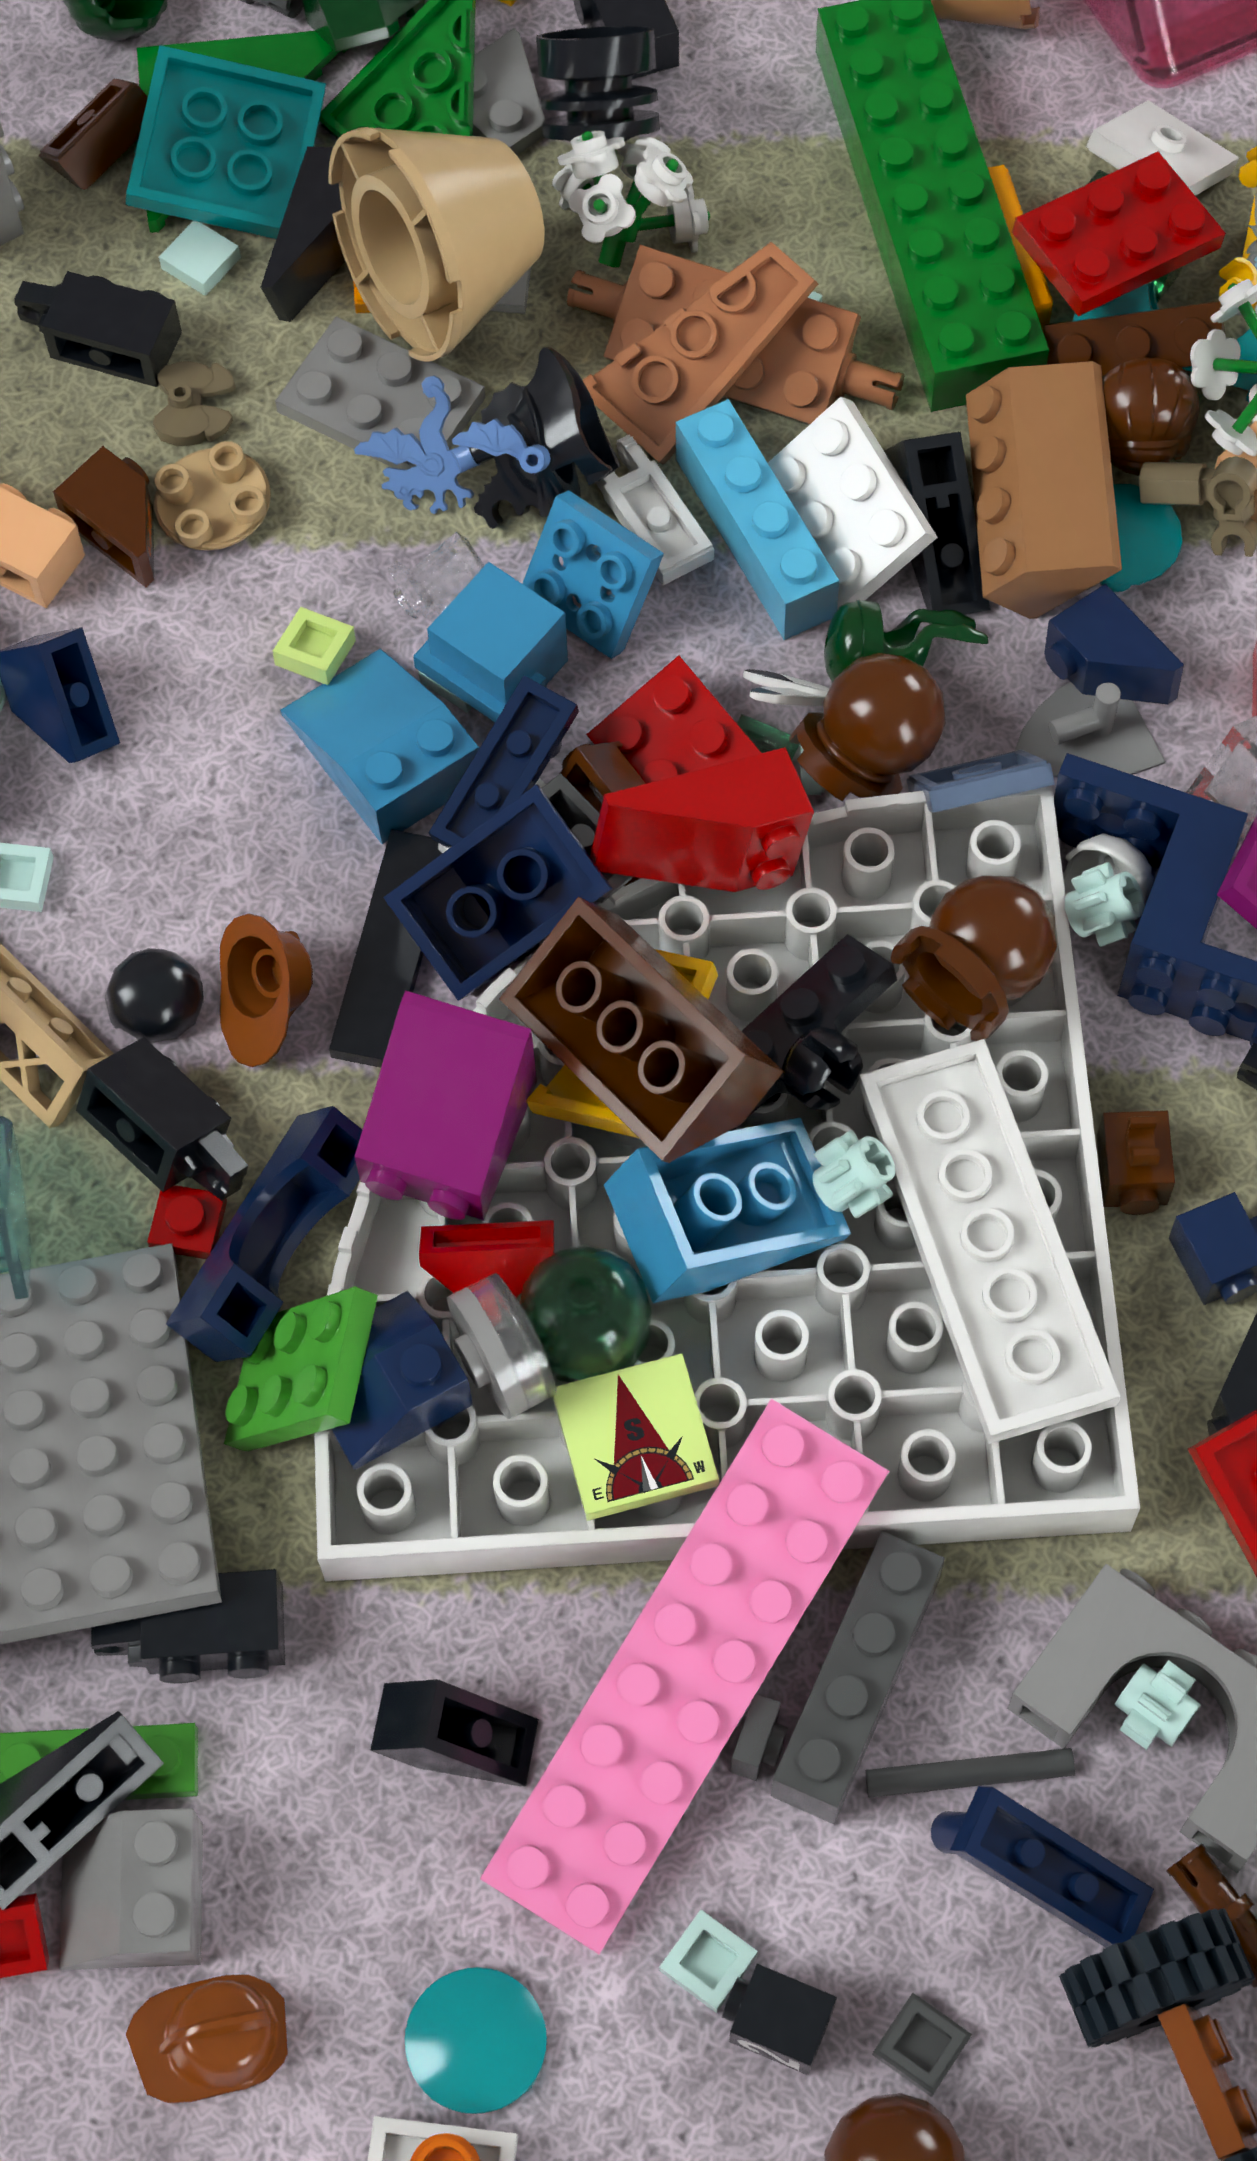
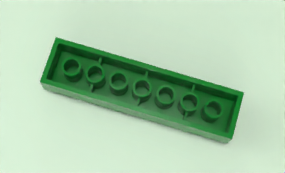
M858 0L818 8L816 54L930 411L934 412L967 405L966 394L1008 367L1047 365L1049 348L931 0Z

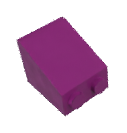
M405 990L355 1153L360 1182L365 1183V1186L371 1192L387 1199L401 1200L404 1195L426 1202L431 1210L450 1219L462 1220L468 1215L484 1221L528 1107L526 1100L533 1093L537 1084L532 1029Z

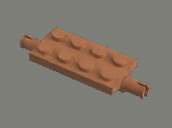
M639 245L629 279L624 285L586 274L582 270H577L571 283L576 284L580 289L593 293L590 295L569 288L567 305L613 319L614 325L603 357L614 361L616 359L614 356L632 343H638L662 326L666 318L681 307L684 309L707 293L711 285L729 272ZM806 298L723 397L810 425L835 402L837 397H844L845 394L893 410L899 396H896L895 392L877 386L883 385L901 391L904 374L900 372L895 373L856 360L857 355L852 352V348L861 320L859 314Z

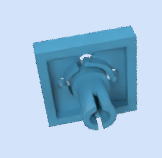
M568 490L557 495L554 499L522 584L565 612L566 629L612 659L621 654L626 648L664 553ZM559 557L563 558V565L560 563ZM573 596L576 598V601L579 604H581L580 608L574 604Z

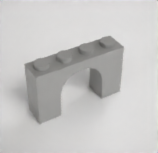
M1105 1564L1015 1689L1007 1709L1064 1749L1098 1700L1115 1681L1137 1671L1143 1663L1150 1668H1163L1168 1660L1173 1662L1195 1678L1212 1694L1224 1714L1228 1729V1751L1224 1765L1179 1832L1198 1846L1203 1844L1208 1853L1236 1873H1239L1257 1847V1657L1243 1649H1236L1232 1652L1211 1637L1212 1629L1200 1617L1182 1608L1175 1612L1153 1597L1155 1590L1144 1578L1128 1569H1121L1118 1572L1108 1564Z

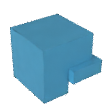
M488 561L427 628L428 640L413 656L414 665L417 670L493 722H496L523 676L547 688L550 680L567 663L568 649L565 612Z

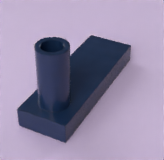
M523 676L428 832L431 839L448 849L535 786L550 759L560 752L562 739L579 713L577 704L534 680Z
M978 1786L967 1812H942L934 1819L931 1826V1839L939 1851L958 1855L1106 1948L1132 1939L1131 1937L1135 1935L1154 1891V1888L994 1787Z

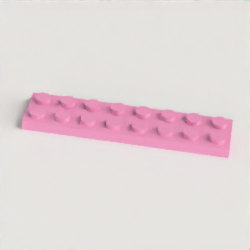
M773 1399L769 1401L480 1877L482 1881L594 1952L601 1953L889 1470Z

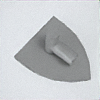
M1072 682L1060 687L1038 706L1022 729L1015 751L1024 750L1051 763L1053 777H1058L1066 753L1132 775L1165 763L1133 700L1120 699V689L1113 683L1099 685L1095 696L1082 694Z

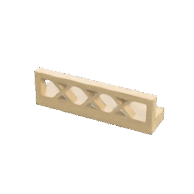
M0 943V1024L5 1023L15 1033L19 1059L10 1060L0 1051V1080L49 1128L57 1127L65 1120L81 1094L88 1068L114 1053ZM47 1064L64 1081L53 1101L41 1091L37 1065Z

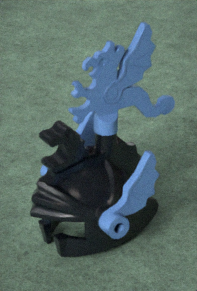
M544 347L539 352L538 366L534 377L528 385L520 386L511 382L504 390L493 393L490 404L481 410L482 423L472 422L468 431L460 432L452 439L453 444L459 445V447L450 450L442 433L445 420L451 411L450 397L444 391V383L434 375L426 377L422 382L423 393L428 398L435 397L436 405L422 422L419 430L420 441L413 433L404 435L396 427L387 433L380 431L372 432L369 441L361 442L354 449L355 454L379 457L396 465L406 461L415 464L416 466L410 469L387 467L383 473L384 476L389 477V481L381 484L382 488L394 491L395 497L403 500V506L408 510L418 509L419 505L414 504L412 501L413 495L422 498L424 490L428 489L434 492L436 500L429 508L433 514H436L439 508L442 511L448 510V505L445 502L447 489L452 490L457 497L458 506L463 508L466 505L465 498H473L474 492L472 489L459 485L457 481L458 475L494 459L497 474L491 477L490 483L484 485L485 490L483 493L478 494L479 501L474 506L475 513L483 516L491 529L499 527L503 523V518L498 510L501 500L510 502L517 515L527 513L530 510V506L533 505L539 509L541 517L547 518L557 495L569 490L581 498L575 464L585 476L589 486L597 481H601L621 467L600 422L593 398L586 385L570 362L551 347Z

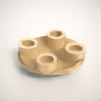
M230 441L219 442L212 448L193 452L178 460L175 464L163 466L157 472L154 480L156 486L154 509L158 523L172 540L191 549L218 550L241 542L259 527L270 505L271 489L264 470L253 458L244 454L238 444Z

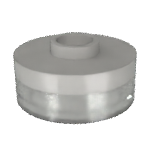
M493 1273L447 1297L449 1310L460 1337L453 1340L458 1355L477 1388L486 1386L496 1405L507 1419L557 1395V1388L549 1361L539 1336L525 1310L497 1273Z

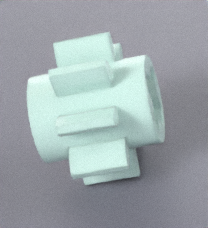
M1106 862L1082 872V875L1072 878L1071 881L1076 890L1067 893L1065 897V911L1070 925L1079 936L1087 937L1096 934L1099 946L1103 947L1125 939L1129 933L1136 931L1137 925L1134 919L1142 916L1145 902L1142 890L1132 874L1125 871L1114 875L1110 862Z
M850 1130L815 1152L814 1155L822 1166L813 1173V1185L820 1199L830 1209L842 1212L849 1208L854 1218H859L893 1196V1192L885 1183L895 1176L894 1161L886 1147L877 1139L866 1136L858 1141L854 1131Z
M1170 1660L1167 1661L1158 1673L1143 1663L1114 1704L1128 1715L1120 1731L1146 1750L1156 1737L1172 1747L1201 1706L1199 1702L1188 1695L1196 1679Z

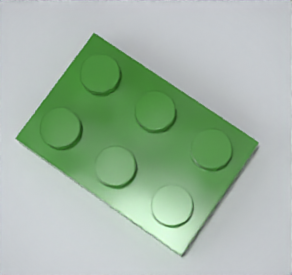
M355 1286L278 1312L252 1355L242 1358L243 1364L238 1385L232 1392L226 1406L225 1416L229 1423L224 1444L249 1452L350 1424L378 1295Z

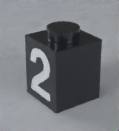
M756 1964L750 1982L737 1977L726 2003L722 2018L733 2022L729 2042L809 2075L835 2008L837 1997L765 1966Z

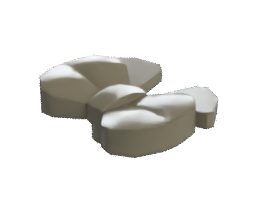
M180 361L166 365L157 374L159 387L168 396V405L154 417L153 421L154 430L162 442L175 446H190L201 444L206 439L209 442H213L227 433L233 422L231 413L217 407L203 405L202 398L230 393L236 388L229 370L218 363H212L209 368L206 364Z

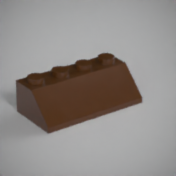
M581 897L574 901L499 998L520 1021L532 1029V1032L662 1161L667 1163L742 1124L784 1072L619 915Z

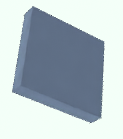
M1024 750L909 775V778L906 779L909 792H924L928 810L932 813L1055 785L1051 763Z

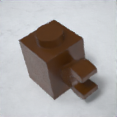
M1168 1110L1103 1113L1097 1133L1103 1207H1120L1122 1213L1143 1215L1158 1210L1159 1205H1168L1175 1185Z

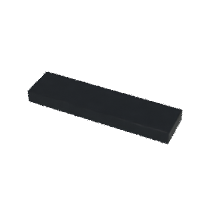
M392 829L390 831L329 1047L331 1058L380 1068L382 1066L405 990L413 993L424 955L383 897L443 854L438 849V842L432 840L429 836Z

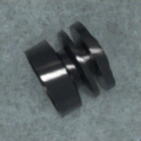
M588 27L548 32L536 36L539 76L553 80H565V90L556 91L541 97V109L567 111L566 115L543 120V138L571 142L572 139L582 135L585 131H604L606 140L623 137L624 141H628L635 136L660 130L659 112L634 110L633 108L634 106L658 101L657 89L642 85H632L633 75L642 74L656 68L654 27Z

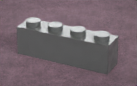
M881 1531L773 1777L771 1797L835 1825L939 1583L945 1557Z

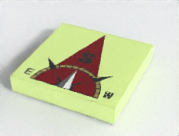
M683 1353L551 1387L554 1404L587 1521L714 1488L719 1485L718 1473Z

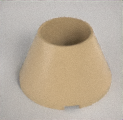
M360 127L344 133L338 138L333 147L329 162V184L339 183L342 210L332 213L343 256L363 301L381 329L391 340L401 336L413 347V349L408 350L409 356L420 361L430 362L448 355L538 260L542 253L545 238L543 214L538 195L527 170L509 146L498 139L488 137Z

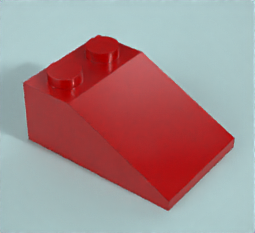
M784 747L604 794L590 857L599 870L605 873L729 892H737L756 887L759 890H767L779 886L789 877L793 876L814 810L787 749Z

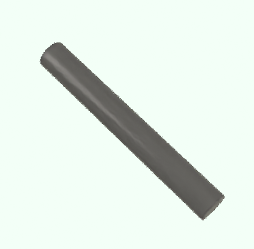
M1071 1748L865 1770L868 1798L1075 1776V1764Z

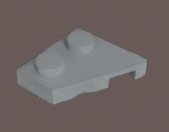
M513 28L474 56L473 135L476 137L498 139L518 155L543 137L542 122L545 120L541 109L520 34Z

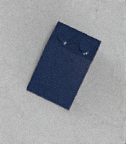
M536 784L383 898L459 1001L477 991L538 946L539 942L550 934L578 897L594 903L613 888L542 789Z

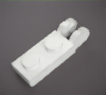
M630 434L616 440L618 455L630 472L619 478L615 472H612L601 481L595 483L621 525L664 553L655 574L661 584L665 585L713 561V544L655 460L650 462Z

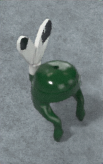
M856 600L855 602H847L841 605L832 617L824 646L825 668L833 683L838 674L856 659L876 653L903 656L924 666L934 637L988 644V636L976 630L974 619L955 610L936 611L918 609L907 616L893 630L884 632L879 604ZM921 622L932 623L925 626L915 637ZM747 669L743 672L745 679L766 686L751 689L749 697L772 704L823 706V701L830 689L823 685L769 671Z

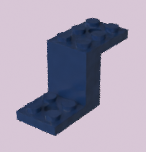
M1066 753L1058 774L1054 794L1057 831L1060 840L1069 846L1077 848V845L1084 840L1103 833L1127 840L1144 854L1150 866L1159 868L1130 945L1117 996L1128 999L1129 1004L1142 1013L1161 1015L1165 1012L1189 1020V1024L1203 1034L1222 1036L1226 1033L1249 1041L1251 1046L1253 1043L1257 1044V961L1204 943L1220 901L1217 893L1235 859L1248 813Z

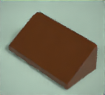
M117 78L113 79L39 151L40 154L38 156L76 187L83 190L88 189L138 140L148 96L137 83Z

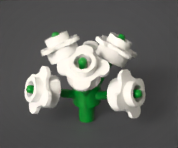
M585 131L582 135L571 140L573 150L557 158L559 165H566L555 175L552 182L553 187L560 191L561 194L559 205L563 210L570 207L573 212L579 215L583 223L581 233L588 242L600 243L603 241L598 259L599 263L619 268L626 242H635L638 231L669 227L671 240L674 244L688 242L691 253L698 252V236L708 233L710 213L707 211L704 199L694 200L693 178L687 171L684 163L670 153L671 150L666 144L647 136L640 137L633 144H627L623 137L606 140L604 131ZM616 149L619 154L625 157L621 170L633 180L626 199H624L621 193L623 183L620 178L614 174H606L619 166L615 152ZM651 203L667 207V215L642 218V214Z

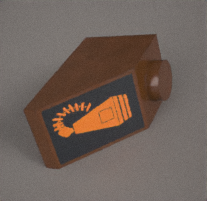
M102 446L53 491L57 507L74 520L78 527L79 535L144 587H147L154 581L153 506L147 487L150 481L144 470L134 460L128 457L121 460Z

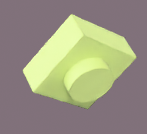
M300 607L272 651L274 663L278 667L329 685L356 642L354 626Z

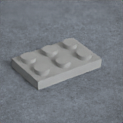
M335 317L277 397L275 403L278 413L353 449L361 442L369 441L372 432L380 431L387 433L396 427L404 435L413 433L420 441L419 430L422 422L436 405L435 397L428 398L423 393L422 382L426 377L435 375L442 380L444 391L450 397L451 411L442 429L450 449L453 446L452 439L464 430L486 397L485 386L432 361L425 362L409 356L407 349L339 317ZM372 457L393 468L410 469L416 466L408 461L396 465L382 458Z

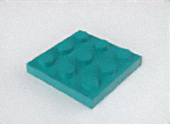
M159 45L126 192V205L277 239L307 146H314L326 83Z

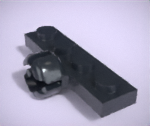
M847 934L742 1030L758 1048L784 1071L750 1115L770 1097L778 1093L791 1094L811 1109L827 1110L834 1108L840 1104L841 1099L823 1088L826 1081L841 1092L848 1095L851 1094L859 1081L863 1062L860 1053H858L857 1044L841 1033L897 981L894 966L891 962Z

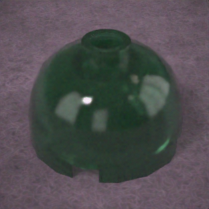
M580 1245L558 1250L536 1265L523 1285L517 1318L523 1347L537 1367L560 1381L571 1383L575 1379L582 1380L632 1367L648 1344L652 1309L646 1286L629 1261L605 1248Z

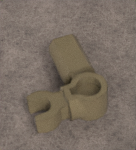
M1236 456L1229 457L1221 461L1216 469H1207L1205 463L1145 462L1143 464L1139 477L1140 501L1142 504L1202 506L1205 501H1209L1213 507L1214 518L1219 521L1211 538V548L1214 554H1223L1227 546V535L1233 534L1239 536L1244 541L1245 556H1253L1257 548V523L1250 517L1255 513L1254 492L1257 488V469L1250 461Z

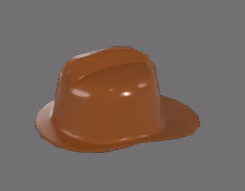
M249 913L232 920L226 927L220 943V1023L231 1055L238 1063L256 1067L267 1064L279 1052L287 1036L290 1017L309 996L313 985V968L310 956L304 945L300 942L296 932L279 931L264 917Z
M224 1975L163 1991L150 1997L136 2011L125 2033L146 2094L166 2103L194 2102L248 2089L268 2080L284 2063L288 2054L285 1999L270 1983L251 1975Z

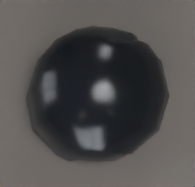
M147 948L131 953L114 969L106 990L105 1001L110 1022L115 1029L120 1028L137 1040L143 1037L149 1042L177 1039L196 1023L204 1003L200 974L185 959L165 949Z

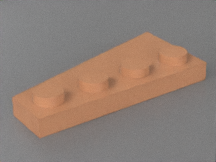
M770 242L711 285L709 291L685 309L681 307L666 318L662 326L640 342H634L614 356L616 358L614 361L595 375H588L583 379V382L591 394L595 406L628 435L630 434L631 437L633 436V439L643 449L664 465L676 452V421L716 405L817 287L818 283L774 243Z

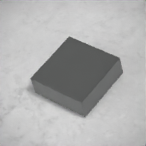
M912 1993L872 2055L932 2097L972 2034Z

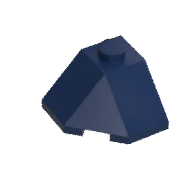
M408 1291L375 1308L350 1424L331 1429L353 1470L358 1469L473 1405L469 1380L436 1323Z

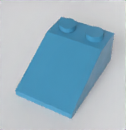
M381 648L333 677L329 685L322 684L280 710L287 723L381 844L388 841L391 829L404 831L444 806L479 750L478 745L447 706Z
M801 1117L727 1131L670 1163L662 1161L648 1146L637 1148L604 1183L605 1190L652 1303L713 1290L838 1243L851 1235L843 1213L836 1212L826 1206L814 1188L813 1173L822 1165L814 1155L815 1149Z

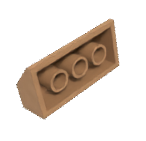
M1090 361L1008 367L966 394L983 598L1029 619H1037L1122 570L1101 365Z

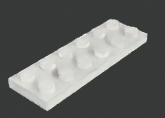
M985 1039L860 1074L859 1088L878 1140L886 1147L894 1161L895 1176L893 1181L988 1443H995L1117 1406L1121 1397Z

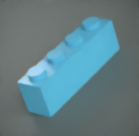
M729 399L676 421V461L783 640L831 620L838 608L839 579Z

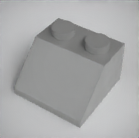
M193 1808L129 1810L109 1814L63 1855L60 1970L201 1965L203 1824Z

